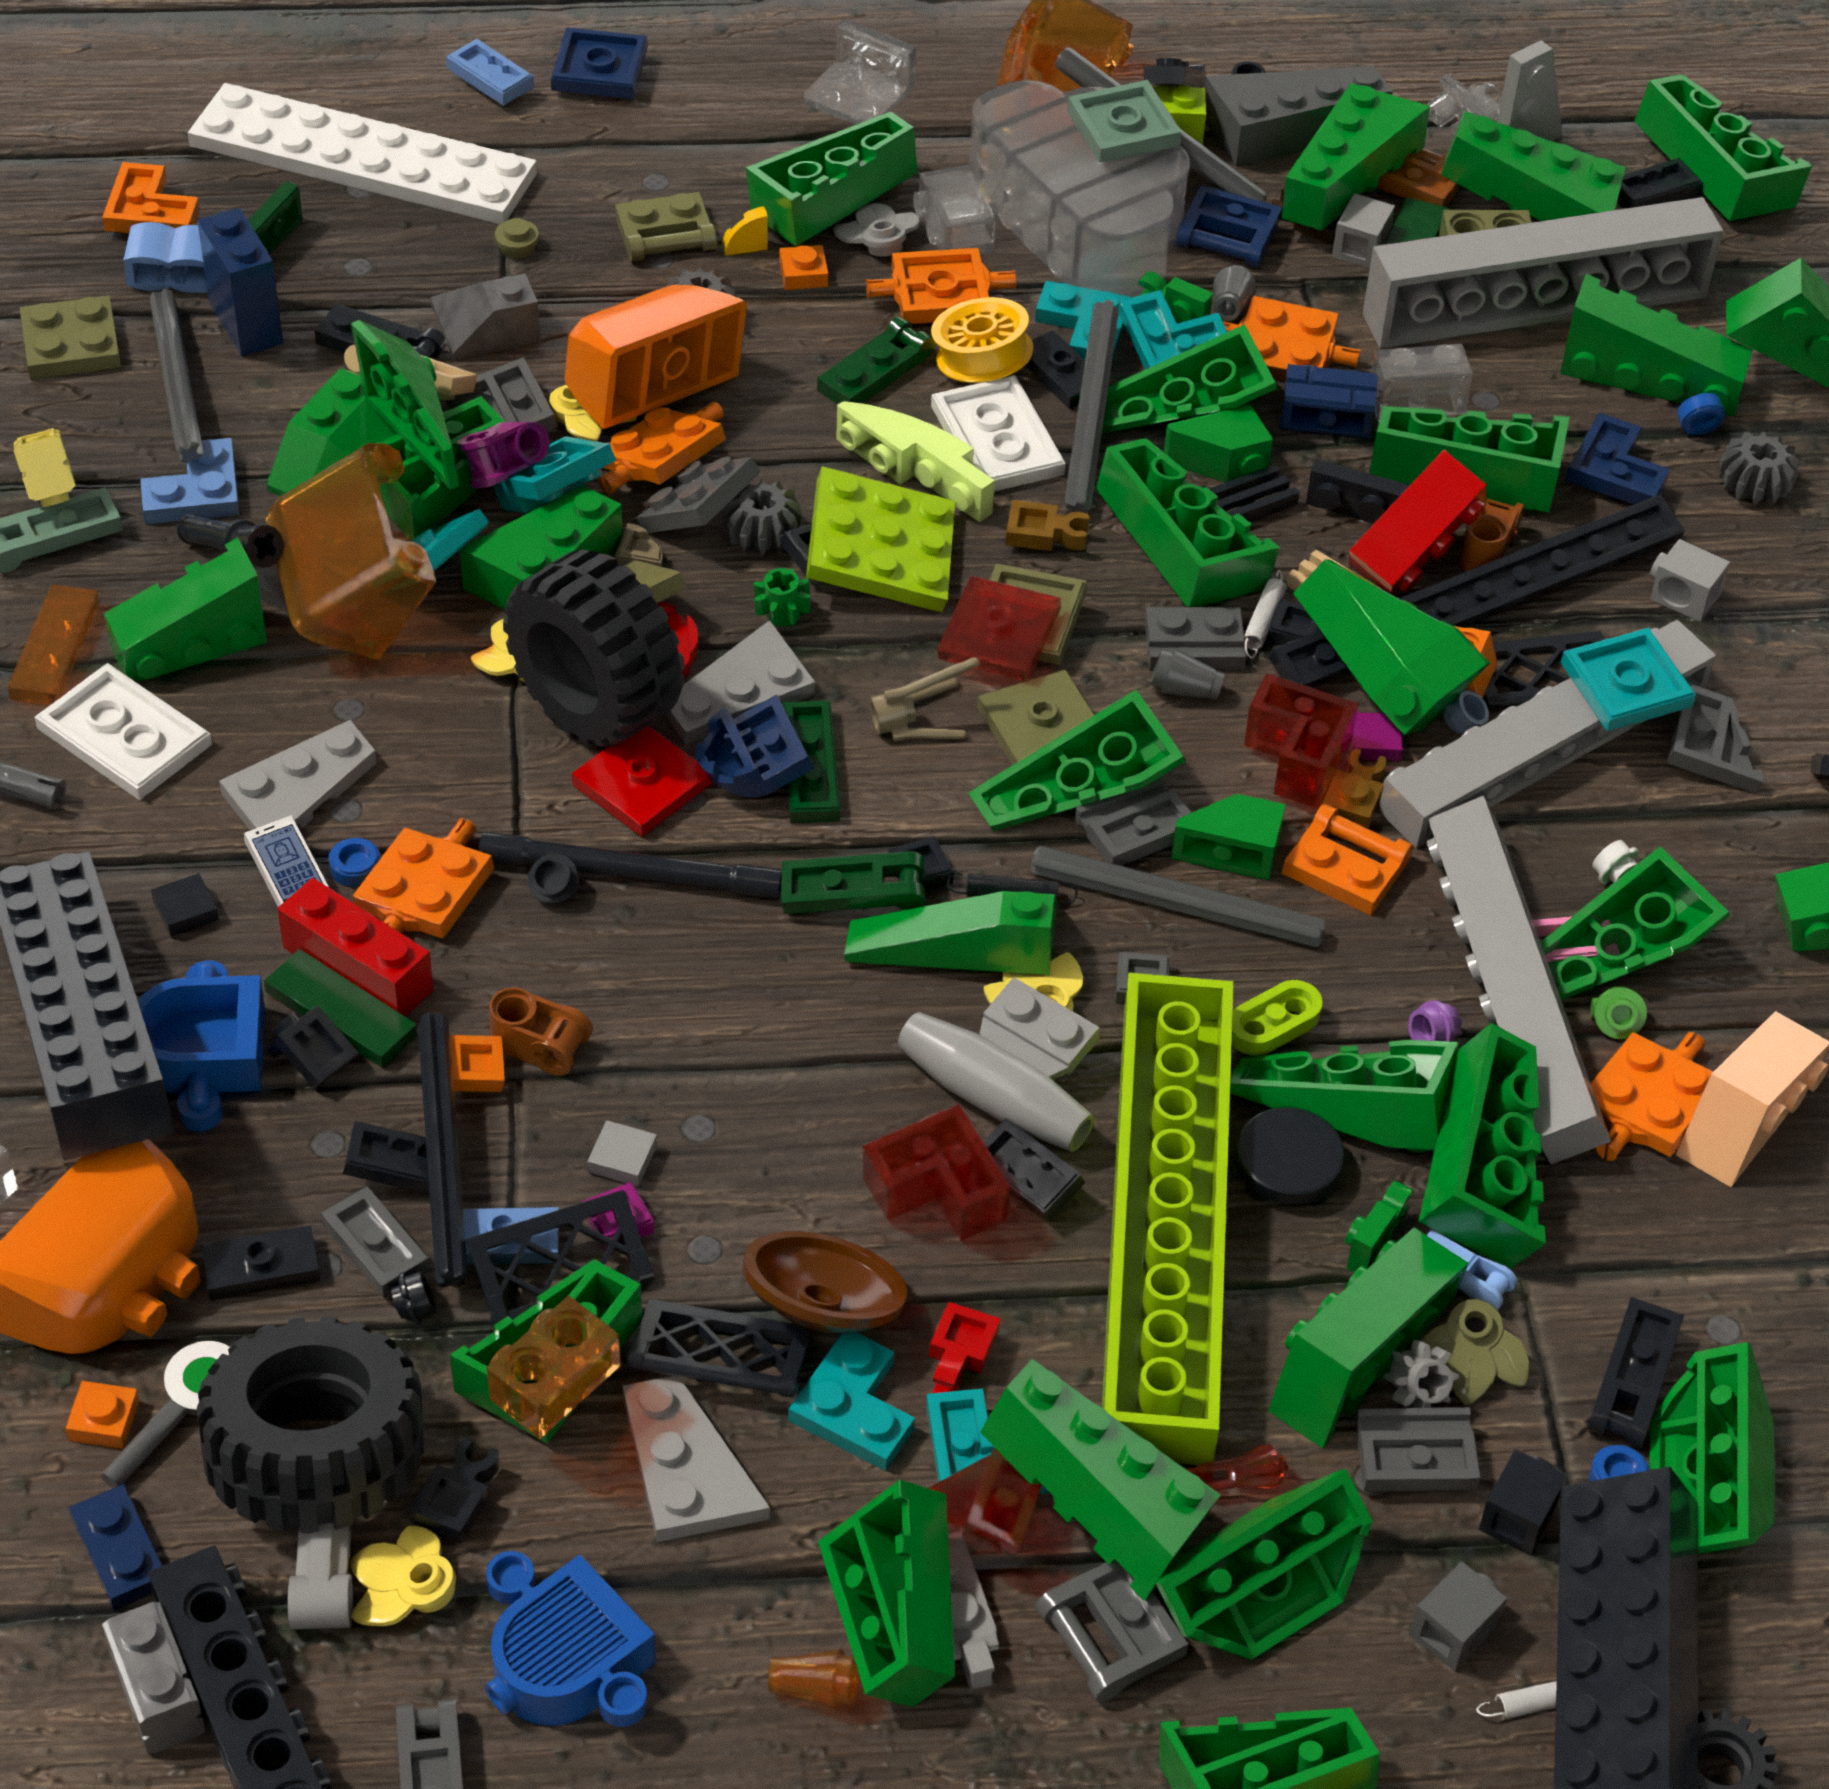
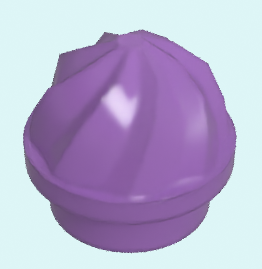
M1436 1000L1428 1001L1411 1013L1408 1022L1409 1034L1412 1040L1455 1042L1456 1038L1462 1034L1460 1029L1462 1019L1459 1018V1013L1455 1007Z

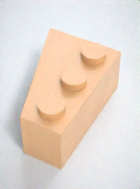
M1775 1011L1711 1074L1676 1156L1732 1187L1788 1113L1795 1112L1799 1107L1807 1090L1809 1089L1814 1092L1822 1082L1829 1068V1064L1822 1061L1829 1048V1041Z

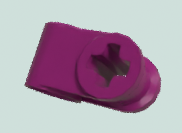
M534 421L501 422L486 430L459 439L457 445L458 449L464 451L472 475L468 479L470 487L477 489L503 482L512 474L541 462L549 451L550 441L546 429L540 423Z

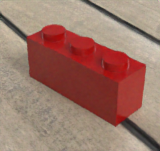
M1443 450L1349 550L1348 565L1363 578L1376 584L1392 596H1395L1400 590L1404 593L1409 592L1424 573L1420 568L1432 556L1436 560L1441 558L1453 544L1455 538L1452 534L1462 523L1470 526L1484 511L1486 504L1483 501L1487 484L1447 451Z
M313 877L277 908L282 945L285 950L294 954L298 949H301L406 1017L434 991L430 951Z

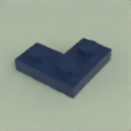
M1599 412L1568 467L1565 481L1635 505L1661 494L1667 483L1670 469L1630 456L1638 442L1641 426Z

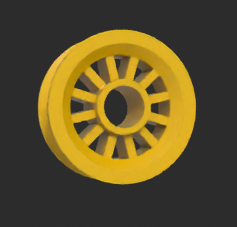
M995 297L964 301L945 310L936 318L931 329L934 342L941 347L936 357L939 370L945 376L957 381L980 383L1007 377L1023 368L1031 359L1034 350L1031 338L1025 333L1029 325L1027 311L1023 306L1012 300Z

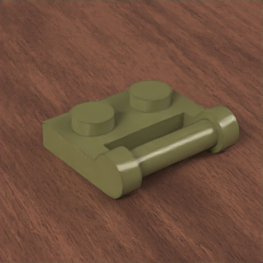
M699 192L681 193L674 196L615 204V218L630 262L644 260L645 255L698 247H701L703 251L717 248L715 228L710 223Z

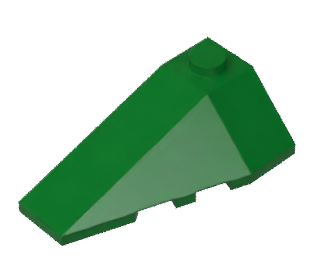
M1399 1040L1389 1042L1390 1051L1358 1054L1357 1045L1340 1047V1053L1319 1059H1313L1311 1054L1305 1051L1244 1057L1240 1059L1230 1077V1094L1271 1108L1292 1107L1310 1111L1325 1119L1335 1130L1385 1147L1405 1148L1408 1151L1418 1153L1435 1150L1457 1050H1459V1043Z

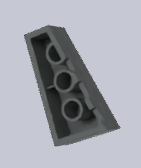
M1375 66L1205 76V123L1237 167L1304 151L1350 83L1369 86L1374 90L1391 95L1393 90Z

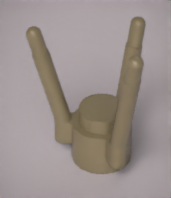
M976 657L903 687L884 691V694L870 697V711L877 734L890 732L893 742L905 739H966L967 732L965 730L908 728V723L916 721L913 702L956 688L959 685V681L952 677L977 667L980 664L979 659Z

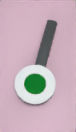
M201 1341L184 1347L172 1357L164 1374V1384L170 1400L101 1473L102 1479L110 1487L115 1488L124 1484L187 1414L198 1416V1392L201 1382L209 1374L208 1370L222 1353L229 1355L228 1349L230 1346L216 1341Z

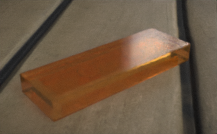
M51 584L8 685L10 699L51 705L61 698L100 603L98 590Z

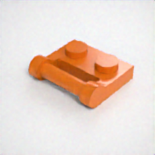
M1324 803L1318 809L1309 828L1284 860L1282 874L1371 916L1408 864L1414 845L1401 838L1395 842L1339 816L1338 809ZM1331 833L1385 858L1386 861L1381 864L1326 837Z

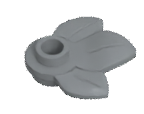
M869 203L857 209L855 221L837 224L833 227L835 236L845 243H864L868 246V251L871 255L884 257L891 256L892 253H899L903 249L902 242L906 239V234L916 230L919 227L920 220L913 212L895 214L892 208L885 204Z

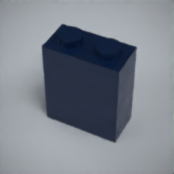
M240 207L197 220L209 303L240 355H248L283 344L273 260Z

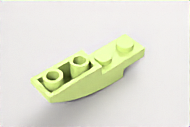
M846 401L837 405L836 439L845 448L854 451L871 463L876 470L885 473L900 485L913 476L916 477L924 486L933 489L945 499L955 501V508L964 511L979 523L992 514L995 480L973 465L974 448L932 424L890 409Z

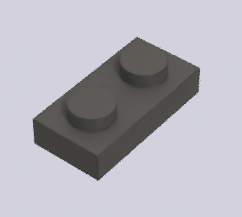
M368 1186L321 1213L323 1227L383 1298L391 1294L392 1287L399 1285L398 1280L401 1272L408 1276L422 1271L424 1274L430 1271L428 1257Z

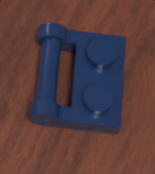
M1201 185L1179 227L1176 246L1188 250L1191 246L1246 260V265L1260 268L1265 251L1281 221L1283 207ZM1198 227H1199V228H1203V229H1205V230H1207V231H1210V232H1218V233L1225 234V235H1229V236H1232V237L1244 239L1245 241L1251 242V244H1250V243H1247V242L1235 240V239H1232V238L1220 236V235H1217V234L1209 233V232H1206V231L1198 230Z

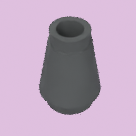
M1237 265L1229 266L1219 271L1214 278V311L1219 313L1222 320L1231 321L1236 319L1251 301L1252 296H1255L1257 289L1256 281L1246 268Z
M1162 648L1150 685L1161 688V694L1201 699L1208 698L1216 701L1225 673L1216 671V669L1177 648H1174L1173 652Z

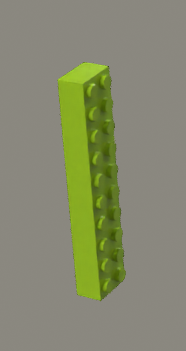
M1129 973L1123 1019L1102 1408L1141 1438L1152 1443L1155 1448L1176 1463L1213 1466L1220 1417L1234 981Z

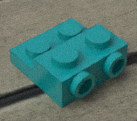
M565 436L549 445V451L541 462L512 474L507 480L495 484L493 487L502 509L519 512L524 516L544 506L547 502L553 501L583 485L586 486L585 482L599 477L602 474L601 468L615 462L616 459L610 443Z

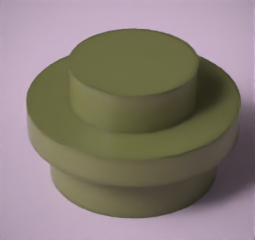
M521 218L509 219L500 224L495 230L496 244L504 255L511 258H523L530 255L539 240L537 227L533 223Z

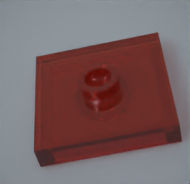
M970 576L937 648L938 658L957 664L976 657L979 659L980 664L975 669L1029 682L1061 610V599L1057 596Z

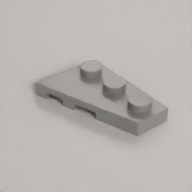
M1540 40L1510 55L1497 122L1515 129L1526 130L1535 136L1553 141L1563 136L1553 49Z
M769 620L685 683L677 704L665 716L684 743L688 745L706 738L710 731L707 722L724 707H727L735 718L776 694L781 702H799L815 695V681Z
M348 720L219 780L221 794L250 831L292 815L297 827L302 829L314 819L313 811L328 798H338L376 764V755L374 748L352 721Z
M670 1376L622 1386L623 1400L657 1542L770 1520L769 1505L680 1377Z

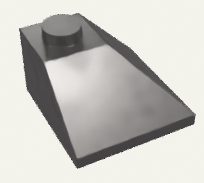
M526 274L507 276L430 297L431 306L441 331L446 337L453 360L540 343L538 302Z

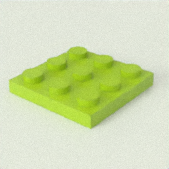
M822 466L816 482L806 578L943 612L948 601L955 501Z

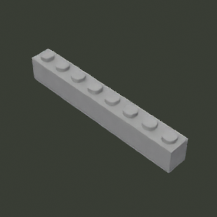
M1678 619L1660 629H1651L1687 683L1705 688L1716 654ZM1569 678L1554 687L1547 686L1543 688L1534 698L1518 707L1510 706L1506 708L1496 719L1481 727H1471L1459 739L1445 747L1437 746L1433 748L1423 759L1406 768L1398 767L1393 770L1384 780L1378 811L1417 849L1426 844L1427 840L1434 838L1428 818L1481 796H1484L1489 806L1492 807L1644 721L1606 731L1573 680Z
M1481 796L1428 818L1434 838L1426 841L1437 868L1443 866L1445 868L1447 876L1440 878L1439 881L1449 905L1454 906L1457 904L1460 914L1452 917L1462 944L1470 943L1473 953L1465 956L1472 977L1477 985L1484 983L1487 993L1480 995L1479 1000L1485 1016L1490 1024L1497 1023L1498 1027L1536 1046L1539 1108L1533 1112L1535 1131L1541 1134L1542 1150L1552 1165L1611 1142L1503 834L1484 796Z

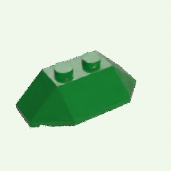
M340 368L289 421L267 482L268 492L308 507L318 503L319 498L338 495L365 484L361 450L397 433L365 400L360 373Z
M1749 1342L1694 1352L1686 1365L1688 1371L1671 1388L1650 1421L1649 1470L1670 1466L1697 1501V1554L1753 1545L1775 1523L1774 1422L1753 1348Z
M1341 1469L1268 1500L1178 1555L1156 1582V1585L1183 1637L1240 1658L1252 1660L1344 1602L1359 1561L1363 1539L1368 1536L1373 1520L1347 1469Z

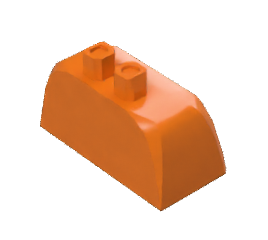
M671 285L582 317L568 335L564 374L565 383L575 399L603 429H606L738 377L747 303L745 300L730 294L700 286Z
M149 1139L82 1156L0 1241V1333L47 1350L69 1354L94 1352L120 1339L128 1329L152 1337L164 1324L167 1316L165 1303L157 1299L160 1294L166 1289L183 1299L187 1298L198 1287L201 1281L198 1266L189 1259L198 1238L199 1230L192 1192L186 1180L171 1160Z

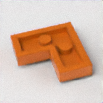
M122 162L102 216L104 231L129 234L132 225L144 222L161 223L173 228L195 225L200 212L198 197L162 194L167 181L166 169L163 165Z

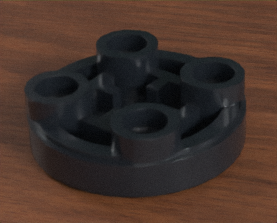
M1280 1107L1263 1111L1245 1124L1237 1142L1236 1165L1240 1176L1245 1182V1191L1251 1198L1257 1201L1272 1200L1284 1204L1308 1203L1320 1205L1327 1201L1331 1190L1339 1181L1344 1162V1147L1337 1131L1322 1117L1299 1108Z

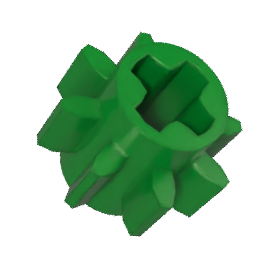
M777 568L768 570L763 582H754L756 616L766 614L767 620H770L774 626L796 625L801 612H811L809 579L799 580L794 569Z

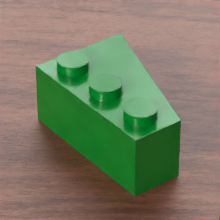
M482 396L443 413L453 448L459 487L450 490L398 434L361 450L366 492L411 541L423 532L435 528L479 489L470 487L468 479L472 475L465 452L458 449L457 441L467 435L505 422Z
M583 485L476 539L460 549L463 589L505 609L508 597L518 583L569 552L588 550L612 556L617 551L623 537L622 505Z

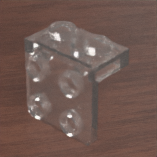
M844 19L836 27V61L805 91L804 103L855 125L890 111L892 112L915 88L917 46Z

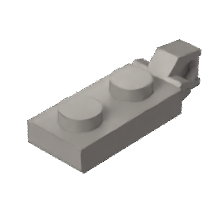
M962 1532L948 1535L954 1661L960 1660L969 1689L972 1691L993 1685L991 1676L992 1672L995 1671L990 1651L998 1650L999 1643L997 1629Z

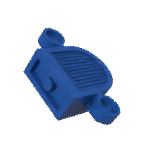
M205 960L191 966L187 971L186 978L173 979L158 984L139 998L138 1004L163 1078L165 1091L180 1094L177 1100L180 1121L185 1128L195 1132H203L218 1125L223 1116L219 1093L262 1091L266 1006L261 975L228 976L224 965L217 961Z
M506 1551L496 1555L489 1562L486 1570L488 1591L496 1601L510 1606L498 1619L491 1638L494 1679L485 1685V1691L493 1705L504 1715L512 1711L515 1715L526 1721L547 1726L563 1725L577 1721L598 1707L603 1719L613 1726L628 1727L639 1722L647 1710V1690L639 1676L656 1664L655 1633L580 1554L536 1587L534 1567L526 1555L516 1551Z

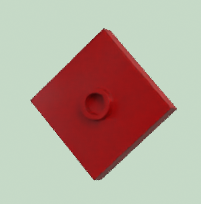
M649 726L621 744L608 746L571 773L572 785L641 837L712 784V780L706 775L695 759Z

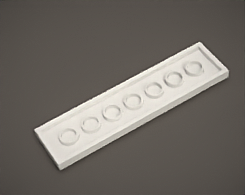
M227 83L222 85L188 131L189 146L497 224H502L508 220L537 174L536 160Z

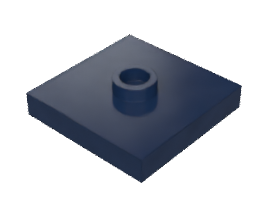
M566 28L551 76V91L634 99L648 49V36Z

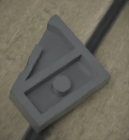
M524 357L477 375L474 392L455 395L454 400H447L448 405L455 408L482 396L505 422L534 421L540 423L546 431L558 427L555 416Z
M1688 683L1696 694L1693 707L1677 711L1667 763L1756 794L1763 783L1764 776L1761 770H1753L1747 755L1751 748V743L1746 731L1739 724L1740 716L1733 698Z

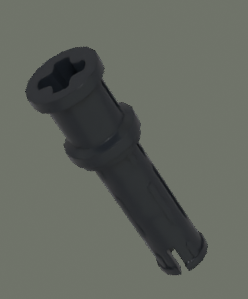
M186 514L180 520L190 525H177V534L182 542L224 551V553L227 552L225 544L238 537L251 564L261 568L271 567L276 564L281 558L284 549L282 535L275 527L267 524L255 525L253 522L245 519L226 523L195 514Z

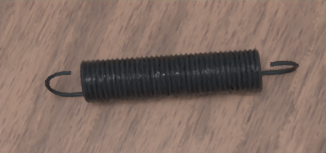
M954 873L947 880V886L950 891L965 895L973 894V896L1001 891H1029L1041 894H1055L1057 904L1069 905L1077 899L1078 895L1076 887L1068 882L1063 884L1074 888L1075 897L1070 902H1058V881H1038V879L1028 880L1025 878L1018 879L1015 877L1008 878L1005 876L998 877L995 875L988 876L985 874L975 875V873H969L966 891L962 892L953 890L949 883L953 876H963L962 873Z

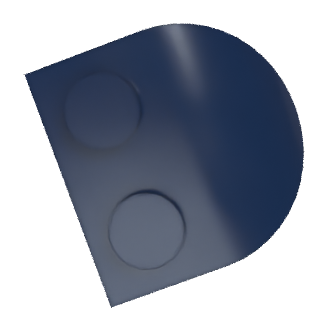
M777 694L735 718L728 708L724 707L707 722L710 731L703 744H696V758L706 775L719 787L738 796L752 798L765 796L815 769Z

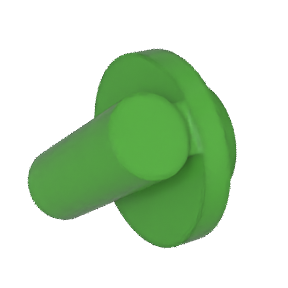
M1614 987L1603 992L1599 998H1592L1590 1017L1595 1019L1599 1029L1607 1036L1615 1039H1625L1632 1032L1637 1034L1642 1029L1646 1021L1647 1009L1645 1002L1637 992L1627 987Z

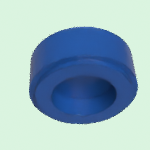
M1712 393L1692 396L1685 400L1677 410V416L1683 431L1692 435L1706 434L1715 430L1724 421L1726 415L1720 398Z
M363 838L345 839L337 843L329 854L330 871L333 879L337 883L351 888L359 887L380 860V852L377 846Z
M1610 1445L1604 1447L1595 1455L1589 1472V1481L1648 1471L1649 1467L1644 1457L1636 1450L1623 1445Z

